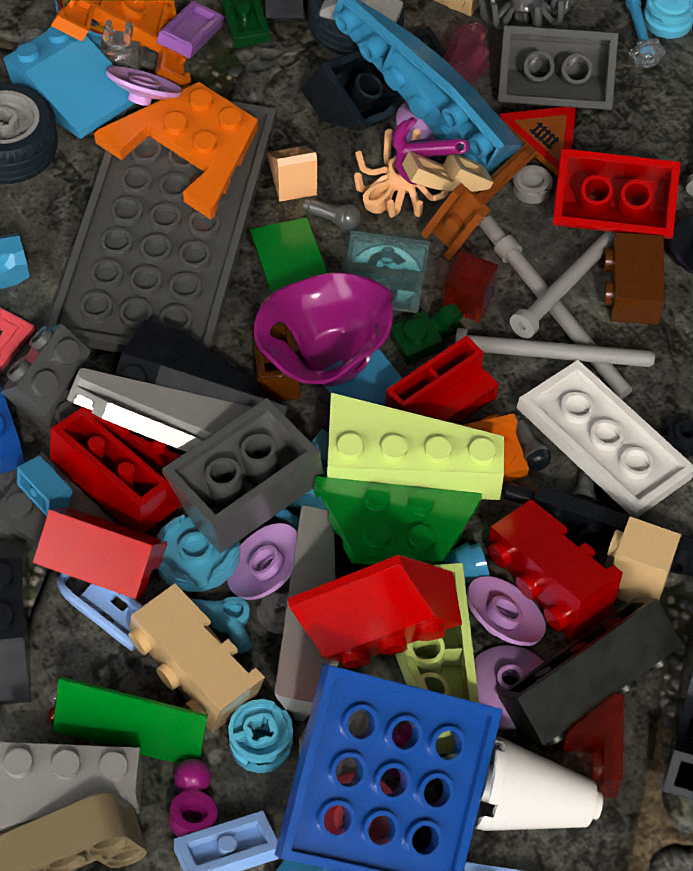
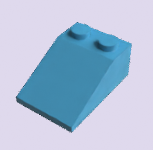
M51 26L45 33L28 43L20 45L14 52L3 58L12 84L26 86L40 93L51 105L56 123L79 139L136 104L128 100V91L115 84L106 75L107 68L114 65L87 35L83 41H80Z

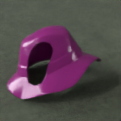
M347 272L319 274L289 284L276 290L261 304L254 323L256 345L279 370L296 381L306 384H322L329 387L344 384L354 379L367 366L372 353L383 345L390 334L393 319V294L389 288L375 280ZM283 322L292 331L305 364L286 342L270 335V330L275 323ZM377 323H378V324H379V333H378V335L376 336ZM342 360V364L339 367L329 371H322Z

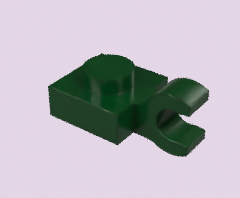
M456 303L443 307L431 319L423 310L392 324L389 337L405 363L409 365L443 350L444 340L442 338L456 334L457 328H463L459 321L463 318V314Z

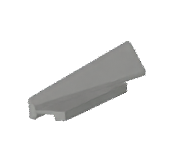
M86 368L79 369L67 397L68 401L92 410V414L185 452L252 408L251 406Z
M307 505L301 507L288 598L336 579L334 530L328 520V510ZM287 601L275 695L294 720L303 721L311 713L322 665L327 664L337 667L338 661L323 658L289 608Z

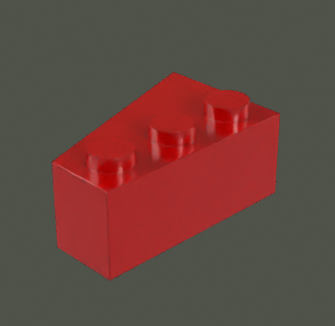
M531 499L491 526L488 552L498 567H505L513 575L520 592L527 599H534L544 610L545 618L550 626L558 632L562 631L572 642L612 613L623 572L615 565L605 569L592 558L595 555V550L586 542L579 547L564 536L568 533L567 527Z

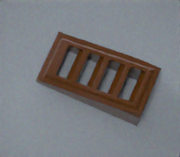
M275 323L270 330V335L278 340H287L286 343L297 355L296 342L292 331L289 330L285 323ZM254 338L258 385L280 401L299 399L301 397L300 382L279 370L258 349Z

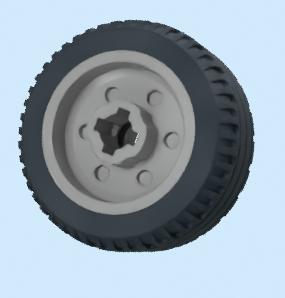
M0 83V184L24 182L42 173L53 161L58 145L56 118L49 102L37 91L19 84Z

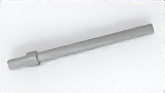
M492 216L485 217L479 227L495 245L494 252L503 263H509L535 296L539 298L549 286L521 253L522 247L512 235H506ZM560 300L548 311L574 344L597 346ZM590 362L620 399L627 397L632 392V387L613 364Z

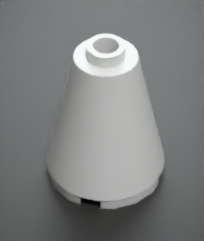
M496 737L474 829L496 831L588 827L592 819L597 820L601 814L603 794L597 791V784L594 780L502 737Z

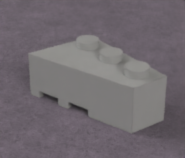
M0 742V835L84 798L100 793L116 794L135 808L136 814L140 812L144 771L140 748Z

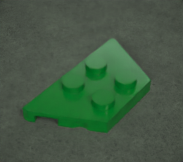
M320 476L315 477L313 486L316 498L321 497L329 511L328 520L335 533L342 538L343 548L351 563L374 565L397 555L430 565L444 564L452 547L457 544L463 534L465 526L473 513L475 514L482 499V493Z

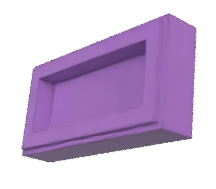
M191 1L159 32L157 43L190 59L222 27L225 16L195 1Z

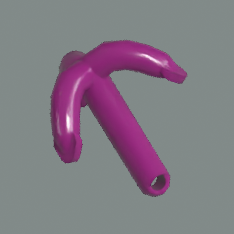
M411 117L401 122L393 132L392 144L396 150L395 166L404 180L410 184L419 185L410 181L402 166L409 151L423 157L465 154L469 151V142L464 138L437 140L432 137L406 141V136L410 129L417 122L414 117Z

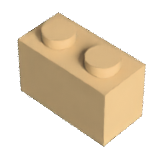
M629 517L624 532L615 530L604 568L608 569L615 565L623 572L616 598L625 602H629L635 597L656 598L659 601L681 534L633 517Z

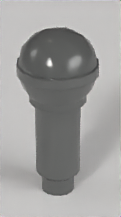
M306 199L303 203V210L309 211V214L333 221L341 230H354L360 224L361 213L353 204L336 206L316 199Z

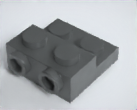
M62 323L50 328L44 326L35 333L29 342V345L32 347L25 358L18 359L10 367L6 374L9 380L0 391L49 436L53 426L83 407L67 400L79 369L86 368L102 372L87 358L91 350Z

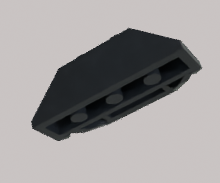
M26 539L0 541V705L31 702L28 552Z

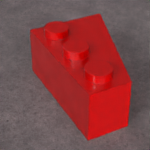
M81 407L51 428L50 460L125 527L142 533L147 532L182 506L162 473V468L181 455L167 450V444L157 440H154L153 443L132 434L131 430L92 414V410Z

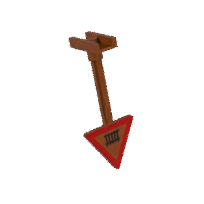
M556 107L500 114L499 117L523 143L522 147L491 176L494 183L490 189L472 193L464 184L460 183L450 193L420 234L427 239L433 233L449 248L444 256L450 261L491 211L486 204L533 158H537L557 176L561 149H572L576 109Z

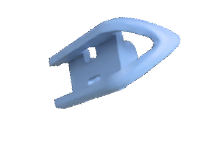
M61 573L57 577L56 583L62 596L122 645L133 651L136 647L128 635L131 632L129 628L131 615L143 607V605L134 598L91 584L77 597L65 585V582L71 576ZM116 596L128 604L124 611H121L111 603ZM103 613L106 614V615H107L109 618H111L114 622L111 623V622L108 621L106 618H104L101 614H103Z

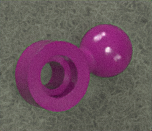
M186 759L176 767L174 772V782L181 793L171 803L168 824L171 831L178 837L213 827L216 821V804L210 796L203 793L210 784L211 772L206 763L200 759ZM184 818H195L198 823L188 822Z

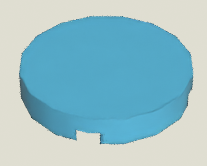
M185 514L173 518L161 528L156 537L168 541L160 568H157L160 577L170 586L176 584L181 590L186 592H204L220 586L234 574L240 563L241 547L239 541L220 554L195 527L190 517H185Z

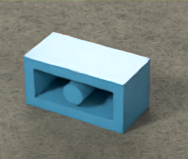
M40 455L17 467V485L46 516L49 509L71 507V495L73 492L71 485L68 481L63 480L56 473L52 464L47 463Z

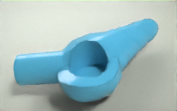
M228 597L220 601L190 598L210 619V626L213 629L228 634L231 642L237 647L238 654H243L253 647V643L244 628L251 613L248 602L239 597Z

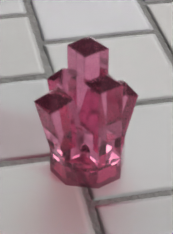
M480 22L457 28L443 57L473 87L478 78L490 65L486 59L489 51L485 44L482 43L488 30Z

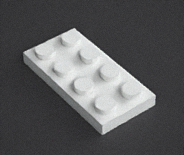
M579 360L519 397L516 408L632 517L638 518L693 478V464Z

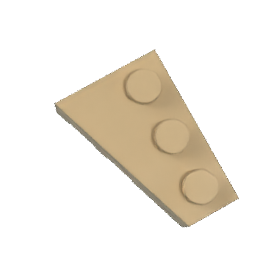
M173 584L131 615L129 625L131 632L128 635L133 645L142 655L149 653L159 665L156 668L157 674L167 688L171 691L177 688L187 701L184 704L185 709L208 714L206 726L213 733L231 719L232 714L239 706L256 699L265 677L257 668L248 673L236 661L233 655L238 652L237 647L229 639L222 643L209 627L211 624L210 619L176 584Z

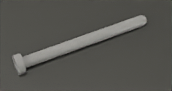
M605 231L527 310H517L510 318L512 330L522 338H531L539 330L538 321L604 256L605 248L613 246L615 233Z
M457 328L455 341L456 343L467 335L484 353L579 360L640 367L653 366L655 361V354L648 350L468 335L467 328Z

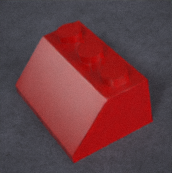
M562 148L558 166L552 225L614 233L664 235V238L672 239L681 162Z
M402 555L391 557L288 598L289 608L323 658L342 662L346 668L366 666L371 662V657L380 654L392 655L404 652L408 649L407 644L418 640L433 641L445 636L446 630L462 625L453 572Z

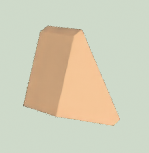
M299 146L267 152L279 202L317 195V155L315 151L306 146Z

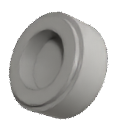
M526 165L514 176L513 193L522 202L529 204L541 203L550 196L553 182L552 176L549 171L541 166Z

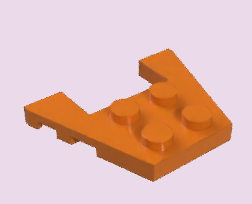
M70 0L68 5L64 9L62 8L52 21V27L83 41L89 32L91 20L94 19L102 27L113 29L131 38L137 45L146 46L158 52L154 75L177 84L182 90L191 83L190 73L185 72L183 65L187 58L157 43L159 32L177 16L174 0Z
M198 82L183 89L180 97L159 100L150 106L98 129L94 136L96 144L120 160H123L150 136L202 170L203 173L183 191V201L211 220L218 210V203L222 195L226 194L231 184V177L237 165H241L258 131V119Z

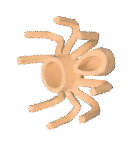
M387 129L384 139V164L387 165L386 167L371 169L365 165L362 152L359 150L355 153L360 171L372 176L385 175H382L370 185L364 186L362 174L356 172L354 175L356 190L364 193L363 202L366 210L375 214H380L387 210L390 218L399 214L406 193H409L414 208V215L420 217L423 211V201L418 199L416 187L430 201H438L445 198L449 191L441 190L438 194H432L426 187L413 185L404 180L395 166V157L391 159L393 130ZM419 129L413 130L412 140L420 139L421 131ZM397 191L394 203V201L392 200L393 193Z

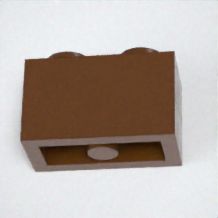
M615 233L612 248H605L603 271L610 273V281H605L603 304L610 305V321L659 324L665 302L664 235Z

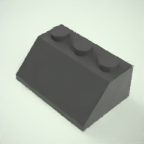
M504 25L498 103L612 111L619 33Z
M265 398L162 468L164 477L195 527L220 554L312 490L316 476L324 477L320 451L268 398Z

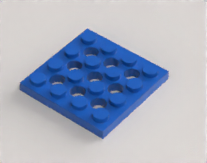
M323 664L275 856L280 859L335 871H464L503 709ZM363 709L368 715V727L363 734L353 736L348 729L349 718L355 711ZM407 720L412 728L411 739L406 745L397 747L392 739L393 729L399 722ZM450 731L455 740L454 748L449 755L440 757L436 751L437 738L443 732ZM352 757L357 765L356 775L350 782L341 784L336 777L337 766L343 759ZM396 768L400 774V784L394 792L384 794L380 786L381 777L388 769ZM439 778L443 784V794L437 802L428 804L424 798L425 786L430 780ZM340 805L345 812L344 823L338 830L329 832L324 825V816L331 807ZM383 815L388 820V832L383 839L372 841L368 833L369 825L374 818ZM427 825L432 833L431 842L424 850L416 851L412 844L413 834L419 827Z

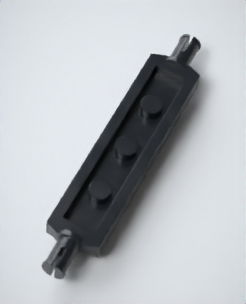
M509 482L504 495L505 500L507 499L521 505L532 499L566 526L568 533L580 537L584 542L591 545L609 547L615 530L624 532L629 517H632L540 484L533 491ZM681 534L669 572L687 574L693 577V537Z

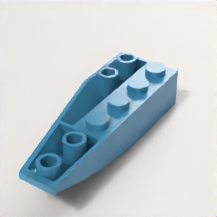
M359 0L337 1L332 17L335 19L339 30L351 37L358 45L362 56L378 68L384 75L387 85L391 89L398 91L408 103L413 115L418 119H422L432 130L435 139H466L470 144L469 151L458 155L484 165L490 177L522 147L523 143L474 87L448 62L416 36Z

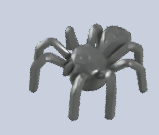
M478 0L482 19L490 24L494 23L495 28L499 31L503 30L504 25H508L512 16L517 20V23L532 24L533 22L534 27L542 28L543 15L550 24L558 26L562 23L563 16L571 7V0H551L550 4L546 3L545 0H511L499 9L496 0H490L492 16H490L487 12L485 0Z

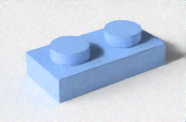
M263 811L174 839V851L183 871H243L279 859V857L275 856L278 840Z

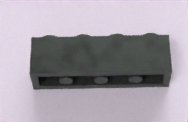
M635 597L500 693L498 697L524 742L551 746L564 739L568 734L567 729L577 721H584L597 715L603 709L602 703L610 697L624 694L635 687L637 684L636 678L647 670L652 671L668 663L671 659L669 654L683 644L658 599Z

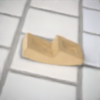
M409 151L402 163L411 182L437 190L452 192L462 183L471 192L490 189L494 183L484 165L461 155H448L444 163L440 164Z

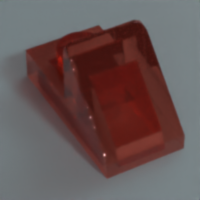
M614 694L571 728L566 735L563 746L564 751L592 753L590 777L591 780H598V791L602 792L603 798L617 799L623 782L624 695Z

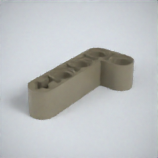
M100 793L89 796L0 835V871H73L94 861H99L107 867L119 868L134 864L142 860L147 854L135 808L113 793Z

